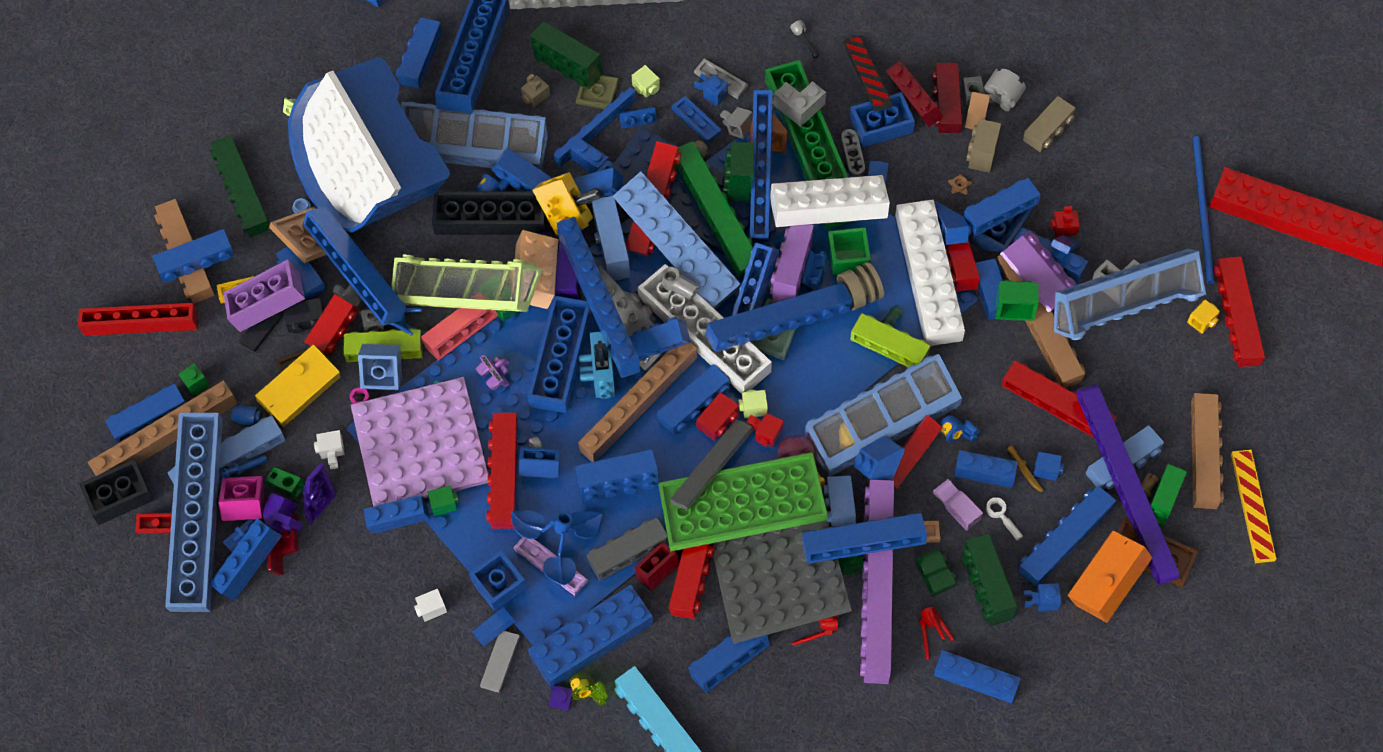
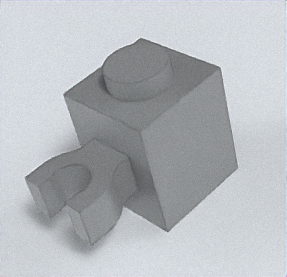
M737 107L732 114L725 110L720 114V117L724 118L722 124L727 126L730 135L744 139L750 133L753 119L751 111Z

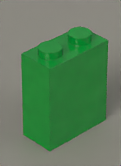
M1170 464L1167 465L1150 504L1158 525L1164 526L1187 473V471Z

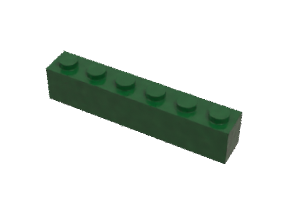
M229 135L211 142L213 150H210L211 156L214 161L218 160L217 170L219 175L223 174L225 177L222 179L225 189L229 188L231 191L228 193L231 203H236L237 207H234L237 217H242L243 221L240 224L243 232H248L249 236L253 237L271 230L232 136Z

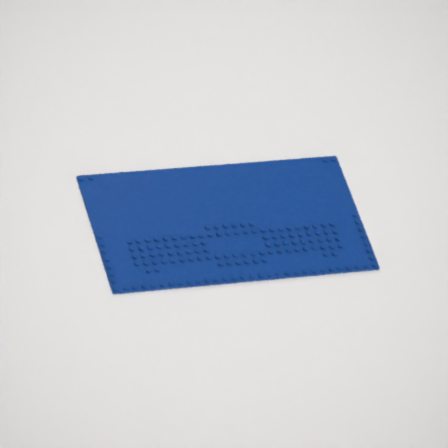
M777 110L773 111L778 120L781 122ZM750 133L744 139L738 137L733 142H750ZM788 137L786 154L772 151L771 184L805 181ZM731 143L706 162L723 173L726 149H730ZM846 171L848 177L851 178L852 176ZM772 206L770 242L756 243L776 247L779 249L780 257L781 243L785 241L786 227L790 228V226L776 227ZM889 212L887 218L857 220L826 230L823 223L810 224L814 225L811 250L816 254L819 251H824L827 256L824 267L821 268L823 270L821 282L815 288V291L838 284V274L832 275L827 243L828 231L866 227L871 264L882 282L884 297L879 300L875 299L872 303L866 299V305L854 311L850 309L845 314H838L826 320L815 321L810 325L799 326L796 329L785 360L764 354L772 362L771 373L751 390H765L768 407L767 413L784 421L783 431L772 448L759 444L756 440L757 430H753L721 470L782 458L805 440V427L808 421L813 418L818 419L830 409L835 410L843 402L857 398L861 392L869 389L900 364L850 340L851 331L861 313L866 316H873L883 324H890L898 331L907 332L915 339L924 340L897 221ZM631 217L621 224L625 246L633 223ZM750 225L744 232L746 237H750ZM595 243L589 247V250L597 267L602 266L605 269L600 244ZM656 246L654 252L650 253L649 257L627 251L630 278L616 280L615 282L623 291L634 292L638 295V287L665 264L668 267L674 266ZM708 246L739 283L742 284L744 277L738 278L727 256ZM771 278L761 307L765 305L767 298L773 300V295L770 294ZM801 282L798 296L813 292ZM739 289L716 309L723 318L732 316L734 304L739 295ZM970 290L956 292L961 314L978 300ZM552 301L548 309L529 305L527 312L518 311L505 322L497 316L439 361L436 360L401 386L399 390L392 393L396 394L433 385L435 380L445 382L464 377L488 474H491V468L488 467V456H492V450H489L488 444L489 438H492V432H489V420H493V413H516L517 415L516 511L531 510L540 513L545 519L544 527L552 519L556 520L560 512H568L569 514L580 511L602 513L599 530L593 538H579L575 535L574 530H569L565 534L561 558H571L576 565V571L588 580L584 587L574 596L561 585L548 579L544 572L514 550L513 547L522 538L515 529L491 528V524L487 522L486 516L487 510H490V504H487V492H491V486H488V483L455 491L457 492L459 503L456 504L457 511L434 516L429 498L425 499L430 518L426 523L469 572L502 550L525 579L527 589L502 607L515 620L514 625L533 646L593 609L636 574L634 567L644 559L642 558L599 581L587 559V555L592 549L596 547L601 548L610 539L619 538L631 528L636 529L644 521L656 517L667 533L659 486L652 490L642 489L633 494L624 493L611 499L601 498L593 503H582L575 466L591 462L580 453L578 442L668 351L664 352L648 370H644L640 366L639 373L621 378L612 358L615 396L607 399L596 398L594 380H580V367L593 366L592 362L579 363L567 414L529 407L527 396ZM654 312L652 313V315L656 318L653 324L665 323ZM593 313L582 355L592 354L590 333L601 332ZM697 353V359L597 461L653 449L659 483L689 477L721 437L719 436L715 441L696 428V420H691L685 430L673 436L658 421L657 412L710 368L711 365ZM485 354L487 358H491L495 364L494 358L496 357L500 359L506 358L509 361L507 367L509 372L504 374L501 371L510 383L506 388L501 385L493 391L486 384V381L493 375L489 373L482 377L476 370V367L482 362L480 359L482 355ZM730 384V389L725 396L739 405L738 400H742V394ZM739 410L737 420L748 424V418H744L743 411L740 412ZM759 416L756 418L762 421L764 416ZM355 422L347 427V431L359 444ZM732 422L727 426V430L733 424ZM538 437L543 449L560 450L558 478H527L519 476L520 448H530L529 439ZM553 525L547 531L540 532L539 537L535 540L556 556L558 555L561 535L556 533Z

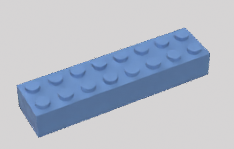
M641 171L613 195L618 204L679 273L699 285L697 293L715 310L740 288L741 284Z

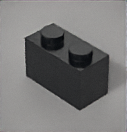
M320 298L298 302L283 310L285 324L289 333L298 334L303 330L313 329L324 311Z

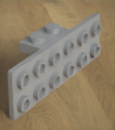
M598 266L628 335L632 336L633 332L637 330L645 331L650 329L649 326L653 325V322L656 320L652 315L653 311L640 302L641 298L636 293L623 291L602 266ZM581 289L580 299L587 301ZM663 353L639 361L640 366L644 370H648Z

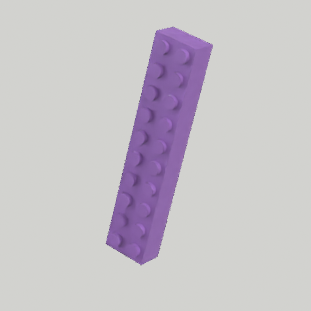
M870 480L869 487H865L863 523L869 520L876 521L893 517L894 481ZM893 550L863 554L861 637L865 638H862L860 657H862L860 676H864V683H889L891 673Z

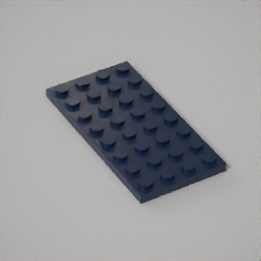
M641 126L611 168H615L624 175L623 186H625L640 171L645 176L647 175L656 141L673 146L676 145ZM710 166V173L713 177L717 178L719 189L722 192L725 179L723 178V173ZM675 167V171H677L674 182L671 181V195L666 200L706 245L725 255L678 168ZM751 192L749 202L727 201L728 205L732 206L735 210L736 219L742 223L744 232L750 225Z

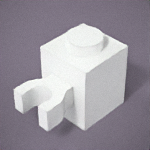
M340 430L316 434L317 442H314L315 452L320 454L321 459L328 458L330 469L338 468L337 456L345 455Z

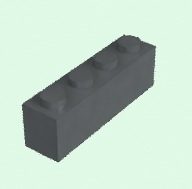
M657 517L648 519L638 528L627 530L623 536L610 539L601 548L596 547L592 549L587 555L588 563L598 580L601 581L646 557L661 542L668 545L667 533Z

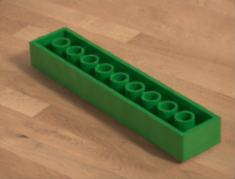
M800 60L765 69V83L768 90L773 91V95L786 82L798 92H801L809 85ZM776 108L782 125L787 130L788 140L805 181L849 178L820 109L800 127ZM854 221L823 223V226L826 230Z

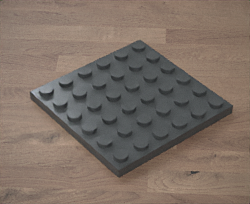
M827 520L712 543V546L715 547L713 557L733 644L852 611L839 560L833 559L806 563L802 546V533L830 527Z

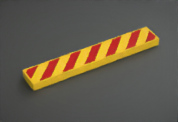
M1252 450L1232 451L1231 458L1255 563L1274 562L1276 555Z

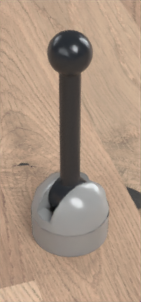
M802 20L794 22L790 27L795 35H801L811 50L812 57L818 58L819 53L814 50L804 34L806 31L804 22Z

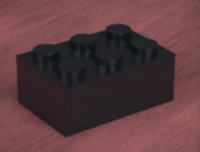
M135 459L79 483L92 517L98 525L154 501Z

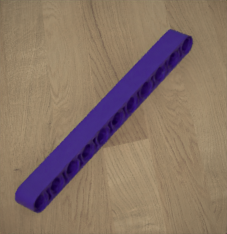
M1093 384L1077 389L1078 401L1138 542L1152 556L1148 565L1156 583L1160 585L1179 579L1177 566L1099 386Z

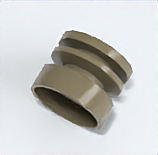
M869 262L863 263L862 267L860 265L855 267V273L852 270H847L837 275L838 284L844 283L853 298L850 308L853 311L865 306L866 299L872 303L875 299L879 300L884 297L882 282L877 271Z

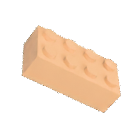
M522 230L516 243L515 259L535 263V267L542 268V273L530 305L548 309L555 293L558 239ZM514 271L513 273L511 296L512 301H516L519 271ZM523 272L521 301L527 299V293L529 288H531L530 285L534 280L536 272Z

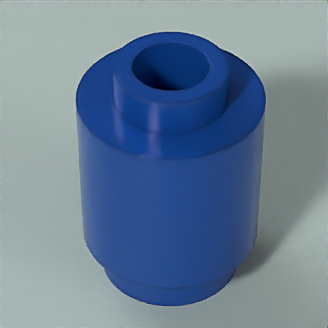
M239 405L234 406L232 410V421H236L237 424L253 426L262 419V412L259 411V407Z

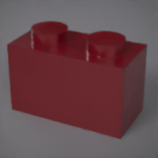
M661 542L634 567L637 580L652 591L679 566L676 552L670 551V547Z

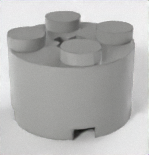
M996 69L985 84L984 93L990 95V103L996 102L1000 104L1003 110L1009 111L1016 105L1024 93L1026 85L1024 82L1021 84L1018 81L1020 77L1007 69H1001V71Z

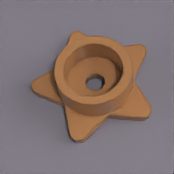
M961 174L953 180H948V183L952 186V194L961 192L967 195V187L972 184L971 181H967Z

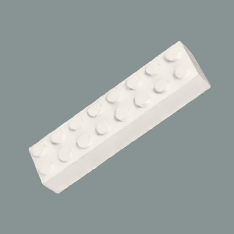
M934 200L899 204L896 207L895 217L923 339L930 346L963 341L965 329Z
M666 264L638 287V296L641 298V301L665 323H667V319L673 317L686 321L691 343L697 347V353L711 366L714 364L730 379V384L741 394L751 390L771 373L772 362L751 342L733 346L728 350L714 351L705 335L709 322L723 319V317L697 293L693 299L689 300L673 290L669 291L663 288L662 273L668 267ZM672 277L667 278L668 280H674Z

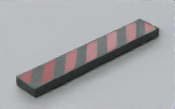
M861 36L843 40L844 47L874 112L892 108V102Z

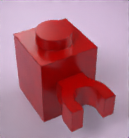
M1066 206L1064 211L1054 213L1053 219H1050V228L1054 230L1055 237L1064 234L1067 236L1078 234L1080 226L1077 210L1072 211V206Z
M768 413L765 414L762 421L753 415H750L747 423L753 427V430H757L756 440L758 443L773 448L783 431L784 421Z

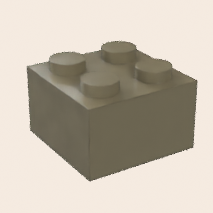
M979 119L978 126L974 125L966 161H970L968 168L990 173L1001 123Z

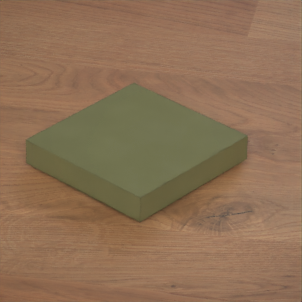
M602 75L599 81L590 89L580 86L575 101L576 104L606 109L607 105L614 100L619 78Z

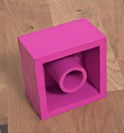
M262 476L222 478L219 497L222 521L262 519L265 498Z

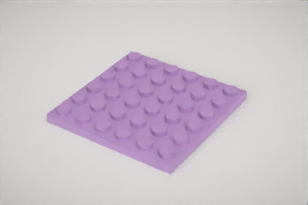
M464 377L351 405L373 506L417 495L427 499L429 498L427 491L450 485L452 492L488 483V472Z

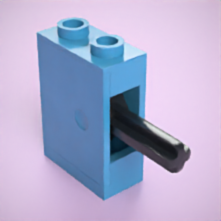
M591 332L592 354L579 355V362H592L593 366L580 367V380H594L596 398L607 399L615 396L612 356L602 333Z

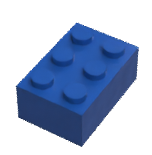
M902 92L889 96L892 108L874 112L870 101L850 108V121L858 134L862 148L913 133L915 121Z

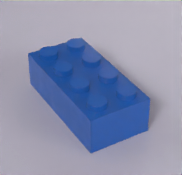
M653 449L575 466L582 503H593L601 498L611 499L624 493L633 494L642 489L652 490L659 486L658 470Z

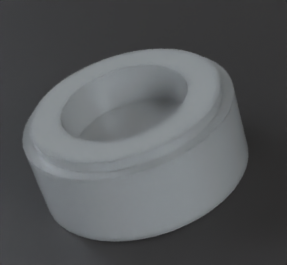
M538 437L529 439L531 448H543Z

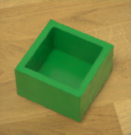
M866 227L828 231L827 243L832 275L840 274L847 270H852L855 273V267L859 265L862 267V264L866 262L871 263Z
M999 281L995 299L996 319L1034 321L1039 304L1038 283L1032 281Z

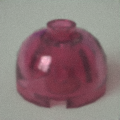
M792 435L781 441L777 449V459L813 452L816 462L817 453L813 443L807 437Z

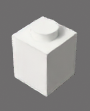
M438 589L415 598L417 605L414 608L418 617L422 616L424 621L447 613Z

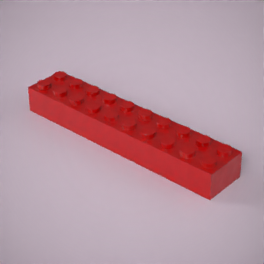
M1224 167L1210 208L1383 267V221Z

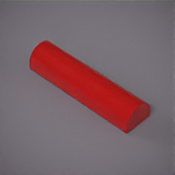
M136 513L135 533H171L172 513ZM218 516L216 518V532L218 526Z

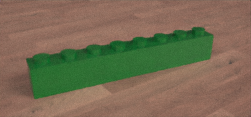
M692 141L678 147L682 157L680 163L676 164V167L735 273L741 279L745 276V270L751 258L753 243L750 237H746L742 223L737 221L735 210L732 206L728 205L726 194L719 189L717 178L713 177L710 173V166L707 162H704L700 148L696 147Z

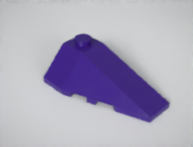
M322 463L307 477L303 488L304 513L310 525L336 497Z

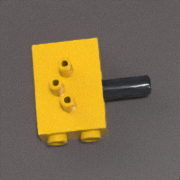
M570 172L543 181L533 189L556 235H558L557 222L575 217L580 230L586 228L589 225L588 222L593 218L586 203L602 197V192L598 188L580 193Z

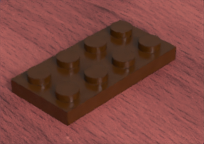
M1124 518L1117 533L1139 544L1130 520ZM1164 536L1179 572V579L1170 582L1183 587L1198 551ZM1147 565L1144 570L1152 574L1149 565Z

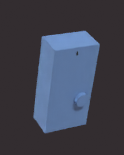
M613 196L592 201L597 231L594 233L596 244H600L605 270L614 281L630 278L629 258L615 199Z

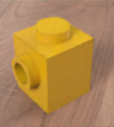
M1204 300L1190 314L1187 323L1203 334L1209 327L1213 328L1219 321L1217 317L1220 311L1214 304Z

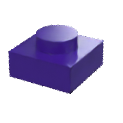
M553 685L549 707L569 711L573 690Z

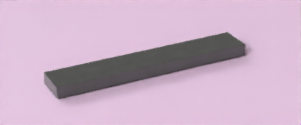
M736 419L671 497V504L688 511L752 433L753 427Z

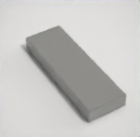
M705 58L694 70V74L699 77L701 74H704L709 80L714 74L728 82V94L736 99H739L748 88L747 83Z
M503 631L498 635L480 684L481 688L500 693L520 635Z

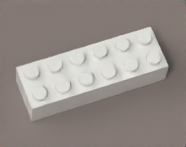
M883 175L771 184L770 201L776 227L888 217L890 202Z

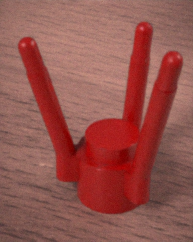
M928 607L920 612L922 619L919 620L922 629L924 651L927 660L930 659L926 625L928 628L936 627L939 635L944 640L945 635L941 629L942 627L950 640H955L935 607Z
M837 615L818 620L820 621V629L825 631L794 641L792 645L801 644L825 635H832V630L838 629Z

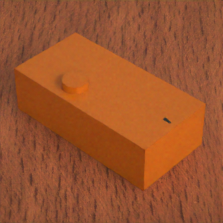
M1112 531L1067 596L1077 607L1108 623L1151 561L1152 556L1144 546Z

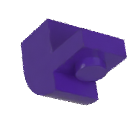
M271 493L263 511L266 524L281 533L284 530L291 532L292 529L300 531L303 526L302 523L291 518L297 504Z

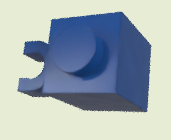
M701 74L700 80L703 83L695 81L694 87L703 90L704 99L719 106L728 95V82L714 74L708 80L704 74Z
M1059 583L1039 584L1036 592L1030 590L1023 591V597L1028 596L1032 599L1031 601H1025V608L1037 604L1038 612L1059 610L1061 604Z

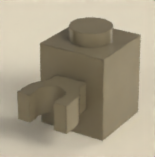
M531 74L527 77L528 83L521 87V98L527 105L530 104L535 108L550 96L549 85L537 75L534 77Z

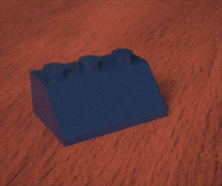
M1033 208L977 236H974L972 233L971 243L986 252L1004 251L1032 213Z

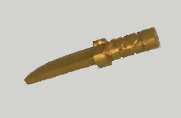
M1013 445L1008 447L1007 451L1012 459L1018 461L1017 469H1020L1034 489L1043 492L1041 486L1026 467V461L1022 460Z

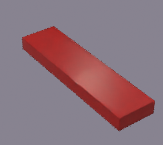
M929 415L924 417L903 445L905 451L892 480L894 481L895 489H898L943 428Z

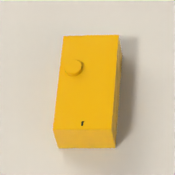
M312 345L257 393L255 397L257 402L284 428L340 378V372Z

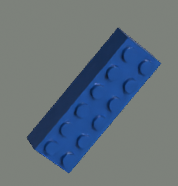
M559 296L553 297L527 396L529 407L567 414L580 363L579 355H582L592 315L587 301Z
M629 585L529 648V656L552 689L553 685L557 686L653 625V616L633 587Z

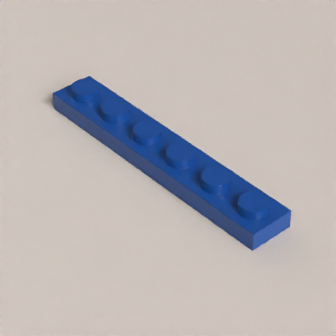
M631 87L623 91L614 102L607 105L603 112L598 113L588 125H584L578 134L570 137L563 147H559L555 151V164L558 167H562L572 158L570 148L580 138L589 143L619 116V113H622L623 110L625 111L636 101V91Z

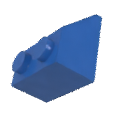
M883 436L860 449L859 454L855 458L854 467L870 480L892 481L905 449L889 437Z

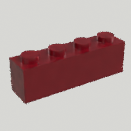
M901 61L886 71L892 83L900 93H903L904 98L928 128L943 118L938 106Z
M936 63L935 70H932V81L936 83V85H933V96H936L937 100H934L942 113L943 118L935 123V127H938L939 133H961L962 116L958 63Z

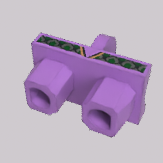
M485 354L480 357L482 362L476 367V370L482 377L489 373L493 375L486 381L489 388L493 391L501 385L506 388L510 383L501 371L504 374L509 372L507 369L509 361L506 358L500 359L496 357L494 358L495 364Z

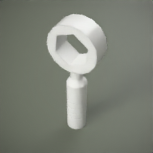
M1000 498L990 499L986 505L987 514L993 518H1001L1003 524L1017 541L1021 539L1023 535L1013 522L1004 515L1006 511L1005 502ZM998 503L1002 507V511L994 512L990 509V505Z

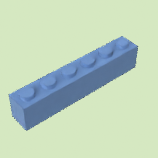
M272 415L262 418L251 427L244 428L235 436L227 437L221 443L219 473L223 468L231 469L235 463L239 466L286 441ZM175 466L169 472H167L173 484L175 477Z

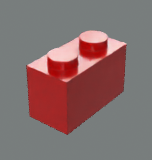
M720 392L698 417L696 428L715 441L719 436L722 437L727 431V426L731 422L734 423L739 417V405Z

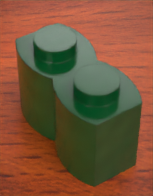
M938 548L916 557L915 564L932 597L954 588L955 581H957L954 571L949 570L946 565L948 561L943 552L940 553Z

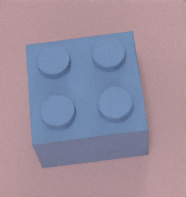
M362 344L358 354L360 389L399 390L402 381L400 345Z

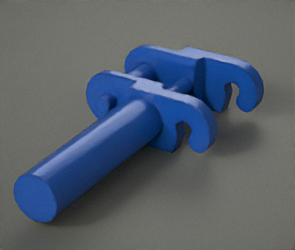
M262 455L239 466L235 463L231 469L223 468L219 473L221 484L222 478H229V475L233 473L236 477H239L242 472L267 462V458L265 455Z

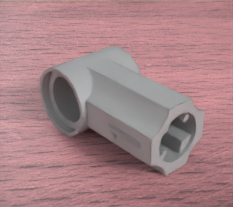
M667 267L663 270V288L669 291L673 290L689 300L694 298L699 289L698 284L679 274V271L674 267ZM672 277L674 280H668L667 278Z

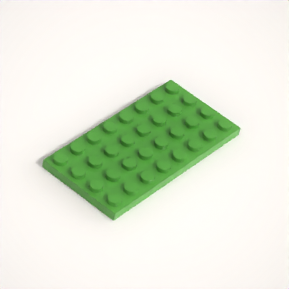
M813 452L720 470L688 511L671 504L670 501L671 497L688 477L658 483L670 551L828 520Z

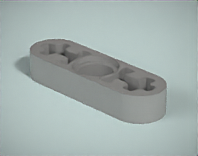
M847 129L842 133L841 143L848 173L852 177H862L865 173V164L858 134L852 129ZM847 136L852 138V145H849ZM856 151L858 155L851 157L848 155V152ZM855 162H857V168L859 169V171H856L854 169Z

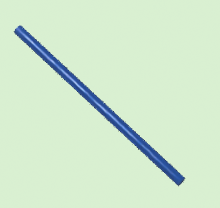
M1195 136L1193 137L1206 278L1207 284H1214L1200 137Z

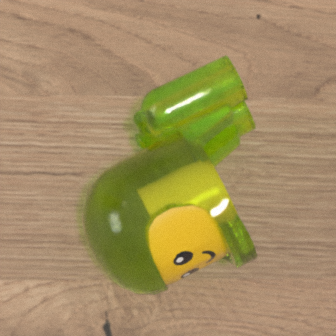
M583 671L575 673L570 678L569 683L573 690L572 697L574 700L592 697L599 706L606 704L605 699L608 698L602 682L598 681L595 685L591 676Z

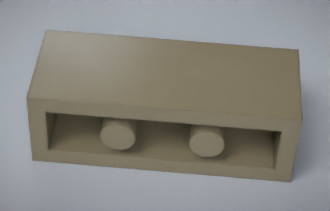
M1057 96L1024 133L1023 141L1039 152L1044 148L1048 149L1053 142V138L1055 136L1059 137L1062 134L1064 126L1066 124L1070 125L1073 122L1075 107Z

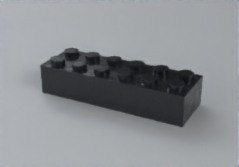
M437 191L434 194L432 226L435 235H520L522 230L533 233L540 231L543 233L546 231V215L534 192Z

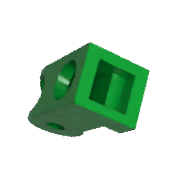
M273 468L265 479V483L268 486L289 495L290 498L296 501L302 494L305 485L300 477L278 468Z

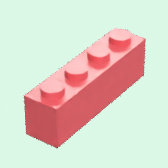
M481 293L472 298L475 300H488ZM459 308L422 335L421 339L425 348L439 361L498 315L496 310Z

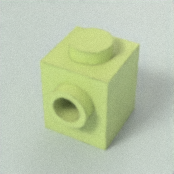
M646 65L632 74V85L638 94H643L647 98L658 92L660 88L659 78Z
M765 390L742 392V400L738 401L740 412L743 411L744 418H749L750 415L755 417L765 416L768 409Z

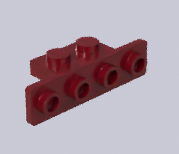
M292 513L291 518L297 521V515ZM292 529L291 532L284 530L283 533L276 530L282 536L267 556L269 572L279 576L283 575V556L299 551L298 531Z

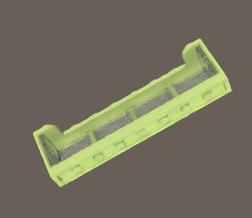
M403 255L402 258L394 259L391 288L405 305L527 312L542 273V268L535 267V263L516 259L513 262H507V265H503V262L491 261V264H487V261L476 260L475 263H471L470 260L460 259V263H456V260L444 259V262H440V259L429 258V261H425L424 258H417L412 255Z

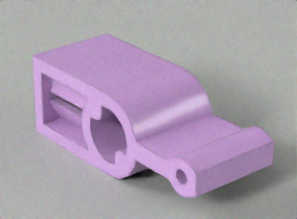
M949 479L933 490L934 495L943 502L947 511L966 531L982 519L983 512L965 493L959 491Z

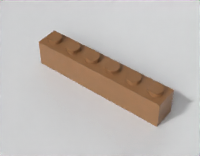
M176 199L155 206L157 214H154L157 224H161L163 227L160 229L163 239H167L169 242L165 244L167 250L193 241ZM204 268L196 270L192 274L178 277L181 284L185 283L186 288H183L187 299L191 298L193 304L215 296Z
M1194 393L1191 400L1193 508L1217 509L1219 504L1223 503L1224 493L1220 491V485L1223 483V473H1220L1223 456L1219 454V449L1222 448V437H1219L1222 420L1219 419L1221 402H1218L1217 394Z

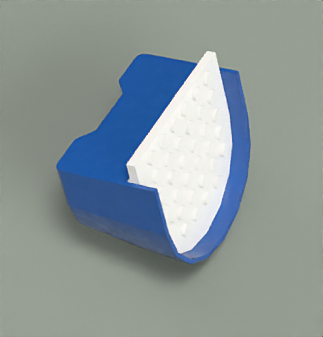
M379 57L336 73L334 71L328 72L324 77L306 83L292 106L288 120L291 154L295 169L308 197L316 208L326 207L343 229L348 232H355L434 195L450 176L449 169L436 147L421 140L397 101L400 85L386 61Z

